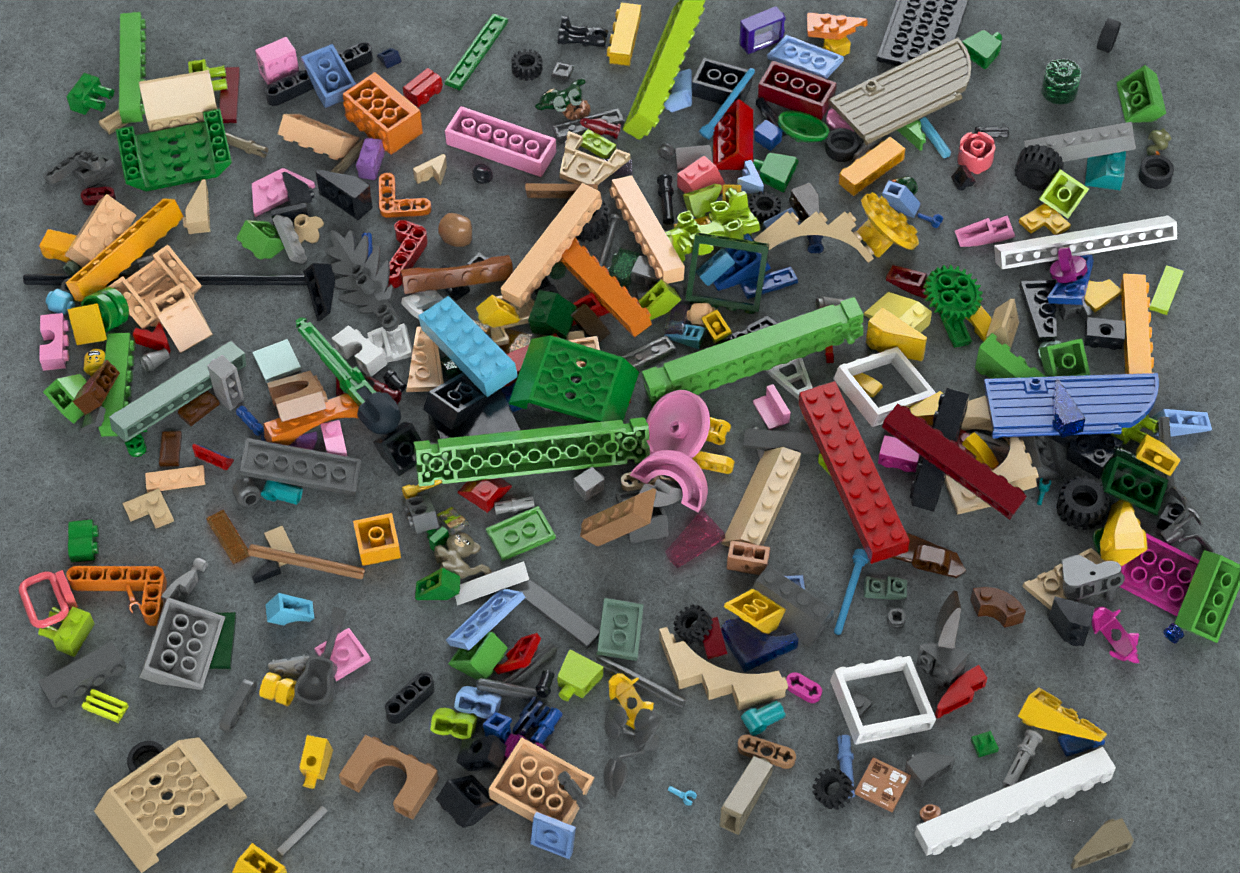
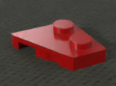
M538 633L521 637L505 655L507 660L503 664H496L494 667L496 673L501 674L527 667L531 663V659L541 641Z

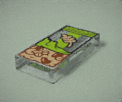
M452 506L436 514L437 521L451 534H455L469 526L467 519Z

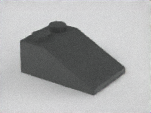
M641 489L616 493L617 504L638 495ZM663 506L653 507L650 524L626 534L630 543H639L644 540L660 539L669 536L667 514Z

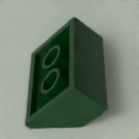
M1118 456L1107 461L1101 478L1104 492L1155 516L1158 515L1169 481Z

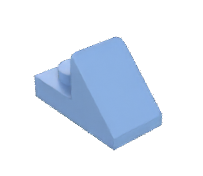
M752 160L745 161L744 169L742 170L743 177L737 179V185H742L741 191H745L748 194L754 195L757 193L759 195L761 191L763 194L764 185Z

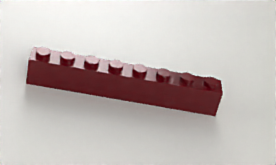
M897 403L883 421V429L1009 520L1024 503L1027 496L1022 489L1012 486L1004 476L997 475L990 466L977 461L972 453L965 452L955 441L945 438L940 430L933 429L927 425L923 418L913 415L908 407Z

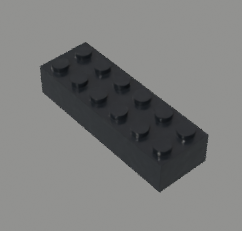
M947 388L945 394L941 393L938 410L935 411L932 428L940 430L945 438L956 443L968 408L969 394ZM922 457L921 463L918 464L915 481L913 480L909 498L912 499V506L935 512L946 474Z

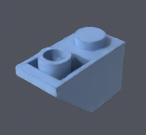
M889 180L882 192V196L888 200L889 205L898 213L901 212L906 216L915 217L921 203L906 186Z

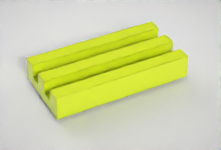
M91 689L90 696H87L86 702H83L81 705L83 709L116 723L120 722L129 707L128 703L94 689ZM94 697H97V698H99V699H101V700H104V701H106V702H109V703H111V704H114V705H116V706H119V707H121L122 709L117 708V707H115V706H113V705H110V704H108V703H105V702H103V701H100V700H98V699H95ZM91 703L96 704V705L101 706V707H103V708H105V709H108V710H111V711H113V712H115V713H118V715L116 716V715L111 714V713H109V712H106V711H104V710H102V709H99V708H97V707H94V706H92V705H90V704H91Z

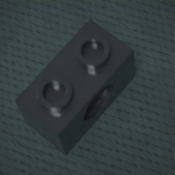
M1087 317L1084 346L1092 348L1103 347L1111 350L1122 349L1125 340V321Z
M494 735L464 739L456 762L469 772L500 769L507 746Z

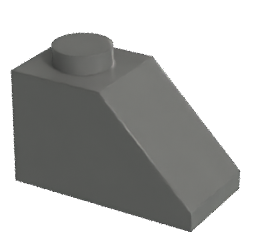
M921 752L918 755L913 754L906 760L905 772L911 775V780L921 790L953 769L955 759L953 756Z

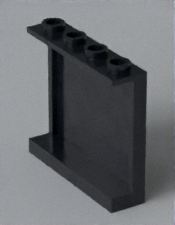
M501 388L491 394L462 425L453 430L428 414L429 420H432L440 439L520 431Z

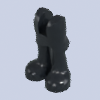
M562 16L557 44L582 43L584 47H604L608 30L602 27L574 26L570 23L568 16Z

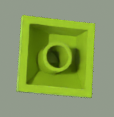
M1059 169L1039 197V200L1066 218H1069L1089 188Z

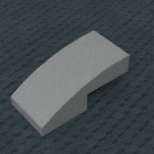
M191 570L175 580L162 594L163 603H165L167 597L177 600L181 593L189 596L199 581L197 572Z

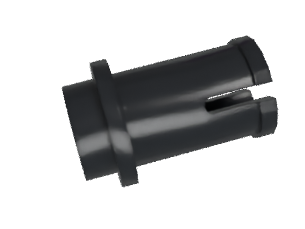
M389 370L384 374V382L392 386L396 391L403 392L406 389L407 385L397 377L395 371Z
M542 671L539 684L535 687L538 696L545 698L551 693L550 687L555 677L552 671Z

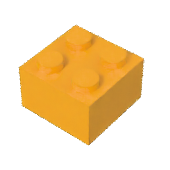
M392 513L353 521L362 566L401 558Z

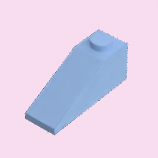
M1163 409L1151 417L1158 421L1159 417H1169L1171 436L1212 430L1207 412ZM1159 431L1157 433L1153 432V435L1159 437Z

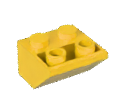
M253 843L239 857L232 873H287L285 866Z

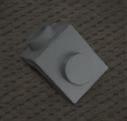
M1084 301L1083 305L1063 304L1060 316L1063 321L1081 317L1085 325L1087 317H1090L1092 312Z

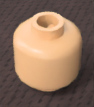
M694 303L690 310L687 311V319L691 321L692 325L705 327L701 318L715 311V309L709 303Z

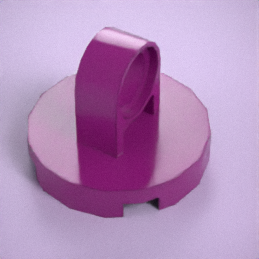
M1069 247L1059 248V260L1050 267L1052 279H1057L1059 283H1069L1076 281L1077 276L1081 274L1084 276L1088 270L1086 260L1080 256H1072Z

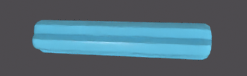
M926 117L920 118L921 129L943 158L950 157L951 150Z

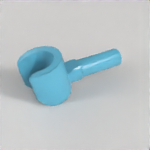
M671 786L668 788V791L682 798L683 803L687 806H691L693 803L687 799V796H691L693 799L697 797L696 793L691 790L684 793Z

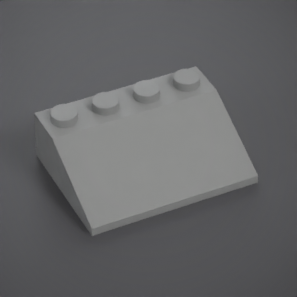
M167 597L139 678L162 685L202 690L225 616Z

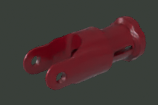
M582 118L580 120V124L583 127L589 128L596 134H606L613 136L614 139L618 138L621 127L619 123L617 125L612 124L601 118Z
M365 376L374 381L373 389L376 392L388 393L397 404L400 402L402 395L400 391H394L388 385L372 377Z

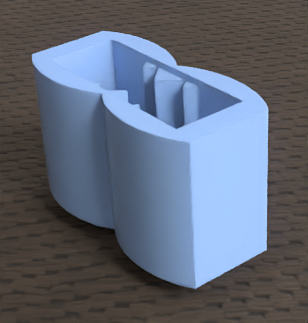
M464 686L456 694L454 708L462 713H474L481 718L489 719L495 712L498 713L502 697L497 693L482 692L473 686Z

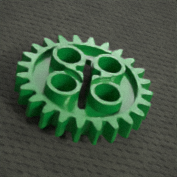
M943 265L941 269L937 267L935 271L929 274L923 286L926 289L923 294L928 295L925 301H931L929 307L936 308L934 313L939 311L941 312L940 317H943L945 314L947 315V320L953 317L955 322L958 318L964 321L965 318L970 319L972 315H975L981 306L980 303L983 298L980 296L983 292L978 291L981 285H975L977 279H971L972 273L965 274L966 269L962 272L959 271V266L953 269L952 265H949L948 268Z

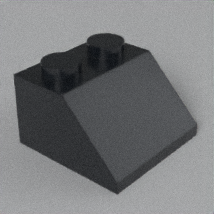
M403 422L393 432L381 436L373 441L385 462L400 476L416 466L414 442L422 440L412 423Z
M1055 596L1048 619L1063 641L1068 642L1072 646L1084 647L1095 607Z
M473 775L448 780L436 797V801L441 805V808L448 812L454 818L456 824L462 828L475 825L499 805L498 802L489 798V791Z

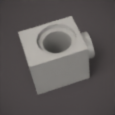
M591 467L574 478V489L587 501L604 490L605 478L601 472H597Z

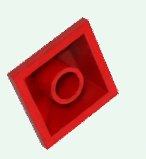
M502 478L467 481L458 491V494L488 513L494 507V502H499L512 488V485Z

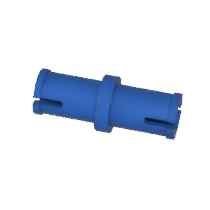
M551 708L544 721H540L538 724L539 728L530 739V742L543 745L547 737L554 732L555 725L563 715L562 712L556 708Z

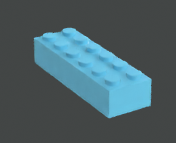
M449 296L418 315L421 329L487 397L518 377L516 365L510 357Z

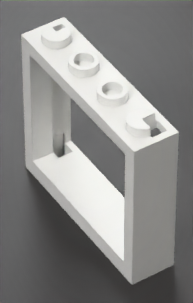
M898 347L886 349L883 352L871 354L868 357L856 359L847 364H841L837 368L834 377L835 382L872 427L883 424V421L897 403L901 406L910 407L936 393ZM892 363L917 395L878 408L853 376Z
M898 656L891 660H877L874 663H860L853 667H839L834 670L830 682L854 744L930 730L936 721L935 715L910 656ZM903 670L921 715L863 726L845 681Z

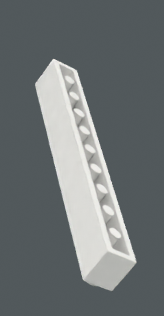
M1162 216L994 245L995 262L1001 269H1008L1059 260V248L1069 247L1072 256H1083L1177 239V222L1170 216Z
M1101 747L916 826L915 836L926 856L932 853L933 855L940 854L948 846L956 847L969 837L971 839L979 837L983 831L988 829L990 831L996 830L1002 823L1007 821L1012 823L1026 813L1031 815L1044 805L1046 807L1052 806L1058 799L1063 797L1068 799L1079 790L1087 791L1100 781L1101 783H1106L1112 779L1116 767L1105 749Z

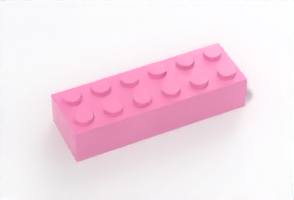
M460 106L445 130L447 145L542 177L556 154L555 138Z

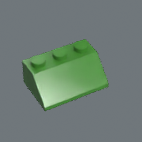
M1146 65L1117 82L1126 123L1153 122L1167 114L1157 74Z

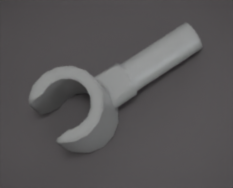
M196 558L191 570L204 572L208 564L205 560Z

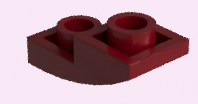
M718 617L711 619L713 621L711 625L712 630H708L710 633L708 636H703L705 638L703 643L708 659L727 654Z

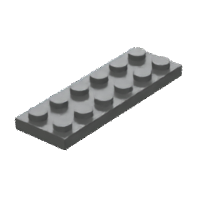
M246 438L239 475L355 496L361 459Z

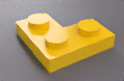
M1045 203L1019 219V223L1030 234L1045 226L1054 235H1058L1070 229L1071 226L1056 210Z

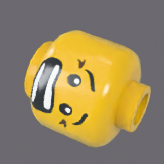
M92 349L84 356L83 368L90 377L105 361V352L103 350Z

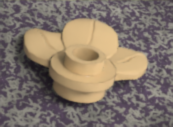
M304 214L296 216L294 219V230L299 236L300 243L304 240L309 243H316L319 240L320 234L318 229L324 225L322 219L317 216L309 217Z

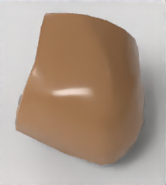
M448 213L441 219L438 233L445 243L455 247H463L469 245L472 241V224L469 218L463 215Z

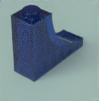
M740 617L734 620H727L721 628L725 642L744 673L798 648L799 638L795 633L785 636L763 635L749 628Z

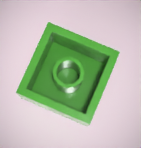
M1082 338L1039 348L1046 377L1090 375Z

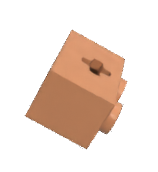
M731 541L727 557V570L761 575L769 563L770 547Z

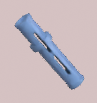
M842 735L841 739V736H838L839 753L837 754V760L840 763V770L852 780L853 784L851 785L854 786L852 768L854 754L851 752V737L849 735Z

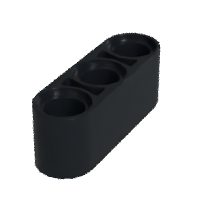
M419 673L386 702L385 711L387 720L390 723L398 724L402 722L434 693V681L430 673ZM424 683H428V684H429V685H427V686H421V685L424 684ZM410 696L414 697V698L411 699V700H407V699H406L407 697H410ZM393 710H399L397 713H391Z

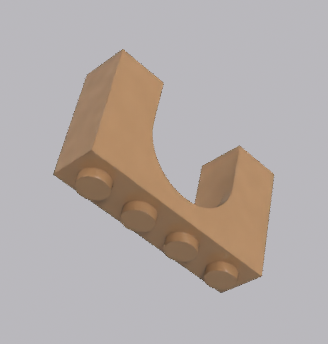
M311 370L267 383L271 400L274 406L276 405L281 422L326 409L325 402H328L326 392L321 386L317 375L313 376Z
M365 735L339 774L341 784L360 792L369 776L376 769L383 766L398 767L405 772L407 779L393 802L396 812L413 820L439 779L437 769L429 763L424 764L411 754L405 755L401 753L395 746L391 745L389 747L383 744L377 737L371 738Z

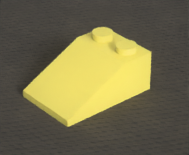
M887 292L864 312V315L871 319L881 308H884L920 333L930 325L932 311L920 302L891 292Z

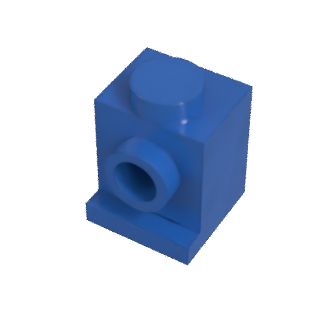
M495 712L483 723L485 737L489 735L497 736L505 744L509 735L512 734L510 727L512 718Z

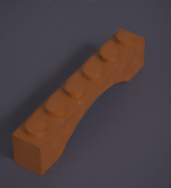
M509 255L491 257L484 261L459 267L400 270L402 288L405 294L507 280L513 273L512 260Z

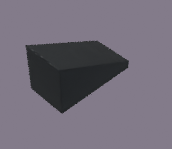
M268 560L252 576L253 583L257 584L281 574L280 567Z

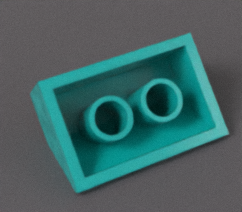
M1126 151L1088 157L1085 186L1121 190L1124 179Z

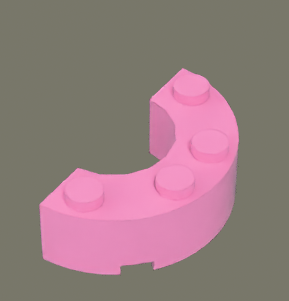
M662 450L652 453L643 459L630 474V476L645 484H648L654 477L659 475L670 476L682 488L683 498L681 504L699 512L706 503L708 487L705 475L692 458L681 452Z

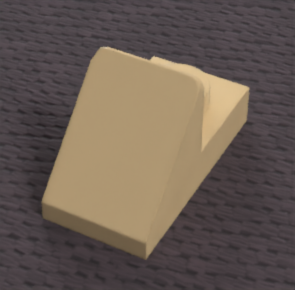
M445 154L413 168L415 181L419 184L434 177L441 185L447 168Z

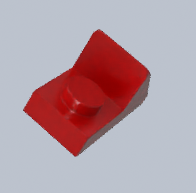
M160 322L153 333L146 329L135 328L133 336L136 344L158 351L165 348L168 353L171 352Z

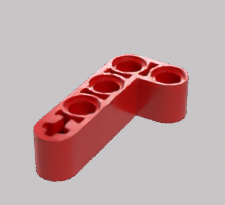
M399 220L394 225L396 240L402 244L390 261L388 287L390 285L394 288L401 286L400 270L413 268L428 244L426 229L406 220Z

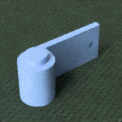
M691 69L679 72L673 79L675 83L672 87V94L664 102L665 108L670 112H675L692 105Z

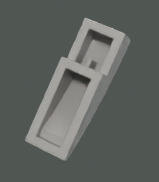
M658 478L654 485L644 484L639 493L641 494L652 488L656 489L653 507L667 506L683 498L682 488L679 483Z

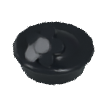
M477 164L473 167L472 175L477 183L485 184L492 180L493 173L488 166Z

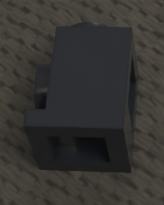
M1168 503L1159 518L1157 528L1163 531L1167 529L1181 515L1184 507L1179 503ZM1185 516L1178 522V524L1184 520Z

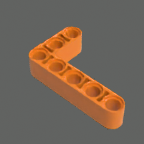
M73 566L68 569L66 577L71 588L75 591H126L125 586L129 584L132 591H143L141 613L144 621L149 626L157 625L164 605L161 596L167 587V580L162 568L157 566Z

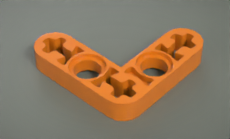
M391 173L380 175L379 210L383 217L425 216L431 212V202L426 198L396 200L394 175ZM386 180H389V186L385 185ZM385 193H391V194H392L391 197H388V198L383 197V195H384ZM386 204H389V210H386ZM409 206L410 209L404 211L401 210V207Z

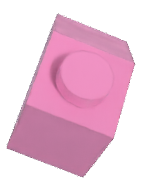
M340 421L322 423L321 429L326 452L348 457Z

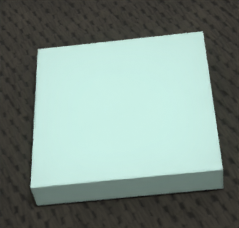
M288 339L253 352V356L266 383L301 371V366Z

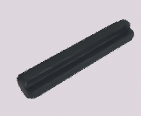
M763 97L757 98L756 106L767 121L780 128L778 117ZM782 131V137L786 136L787 134Z

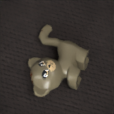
M456 527L452 528L449 532V538L446 541L447 550L441 545L435 546L434 555L436 562L441 563L440 569L444 568L459 575L460 579L476 575L479 572H484L485 575L492 573L488 566L481 564L470 568L462 560L471 554L478 553L481 547L468 534L461 532Z

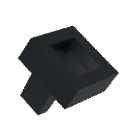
M960 165L951 176L958 190L971 187L976 182L966 165Z

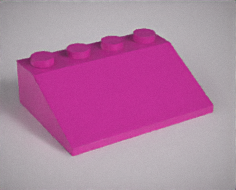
M1146 533L1147 551L1121 566V572L1125 579L1119 587L1177 616L1200 560Z

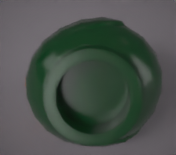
M905 176L892 180L906 186L913 195L918 191L917 182L913 177Z

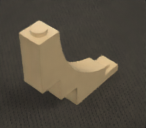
M667 627L659 629V639L678 689L702 683L708 700L732 693L739 711L785 697L788 684L785 677H781L779 671L763 674H744L722 669L698 656L685 641L676 643L673 633L670 634Z

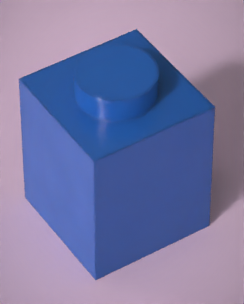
M767 120L761 125H757L754 130V141L769 151L773 150L782 141V129Z

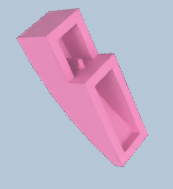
M1008 215L991 222L987 218L955 230L960 247L997 243L1015 237Z

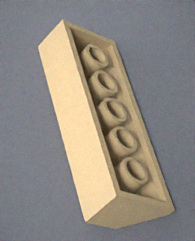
M785 447L764 451L763 457L756 467L723 538V545L730 547L731 541L764 546L800 466L801 453Z

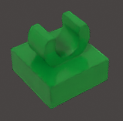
M443 526L438 531L436 529L426 531L429 534L427 538L429 539L430 549L433 551L435 546H444L449 538L448 530Z
M991 731L971 737V742L979 758L998 752L999 748Z

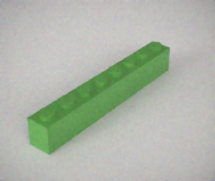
M141 12L120 14L119 113L122 123L143 122V114H145L139 82L145 81L143 77H146L145 66L143 67V65H146V56L144 54L146 53V44L144 42L146 41V32L144 30L146 29V20L142 19Z

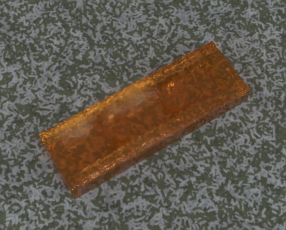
M224 510L206 518L207 523L232 564L250 556L248 548Z

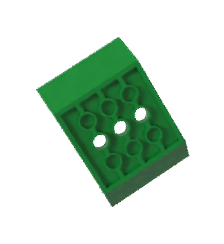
M216 109L203 112L204 122L135 135L133 126L116 129L125 183L147 192L218 177L232 163L221 110ZM172 141H177V144L170 145L169 143ZM175 154L180 155L178 158H172ZM178 167L183 168L181 171H175Z
M551 335L534 338L530 341L509 404L527 410L529 403L593 423L614 420L624 421L639 371L625 358ZM584 361L586 366L579 367L576 362ZM578 377L581 381L574 383L571 381V378ZM573 393L576 397L568 399L565 394Z

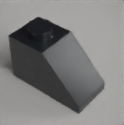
M287 172L281 173L290 206L313 202L312 198H315L312 187L309 188L308 184Z

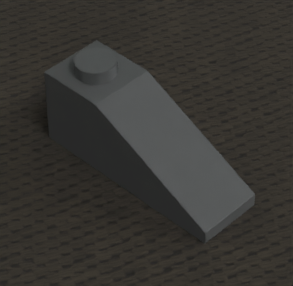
M639 255L631 271V282L653 288L660 279L656 277L653 266L649 265L648 258ZM680 281L669 283L679 297L683 298L684 284Z

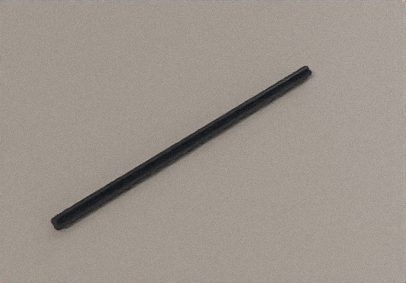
M75 274L23 275V283L25 285H61L65 279L71 278ZM119 274L118 278L112 280L107 285H111L122 276L127 279L132 275ZM193 275L201 285H307L304 275Z

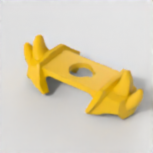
M617 673L608 681L610 700L618 699L630 721L627 719L625 725L635 729L634 721L638 712L644 708L653 710L654 703L643 702L633 686L639 680L638 677L631 680L624 674ZM630 697L637 700V706L634 709H629L627 706L628 698Z

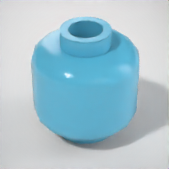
M55 289L47 295V307L54 313L66 315L68 313L67 309L75 307L73 296L68 292Z

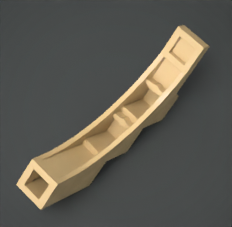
M787 211L754 238L755 242L770 244V250L783 241L799 236H828L839 239L856 248L868 263L874 259L872 257L874 252L868 245L864 247L860 242L862 237L857 231H851L857 226L854 223L856 218L851 212L847 214L844 211L828 225L825 223L828 219L822 212L819 214L814 212L799 225L797 223L799 221L797 216L793 212L789 214Z

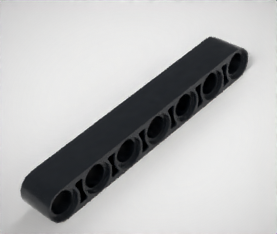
M368 42L358 43L338 53L349 73L373 61L372 46ZM306 68L269 84L265 88L268 104L270 106H278L313 90L314 87Z

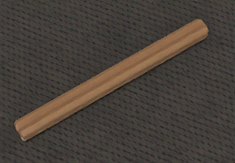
M251 544L248 549L250 556L356 579H363L365 569L361 567Z

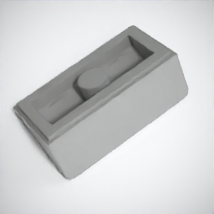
M711 146L676 148L677 170L685 169L703 156L712 162Z

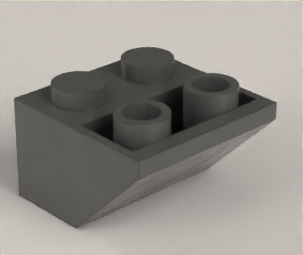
M937 643L922 644L919 649L916 666H918V669L923 674L931 676L936 684L948 689L964 674L968 654L956 645L952 649L940 647Z

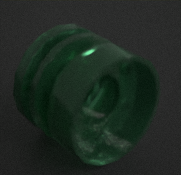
M1060 58L1050 61L1046 66L1041 92L1043 97L1047 101L1058 105L1074 101L1077 97L1082 75L1080 66L1070 59Z

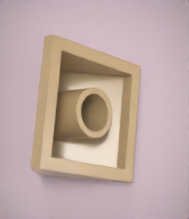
M1009 299L995 309L986 338H988L993 333L997 336L995 340L1001 345L1007 344L1010 350L1019 325L1015 299Z

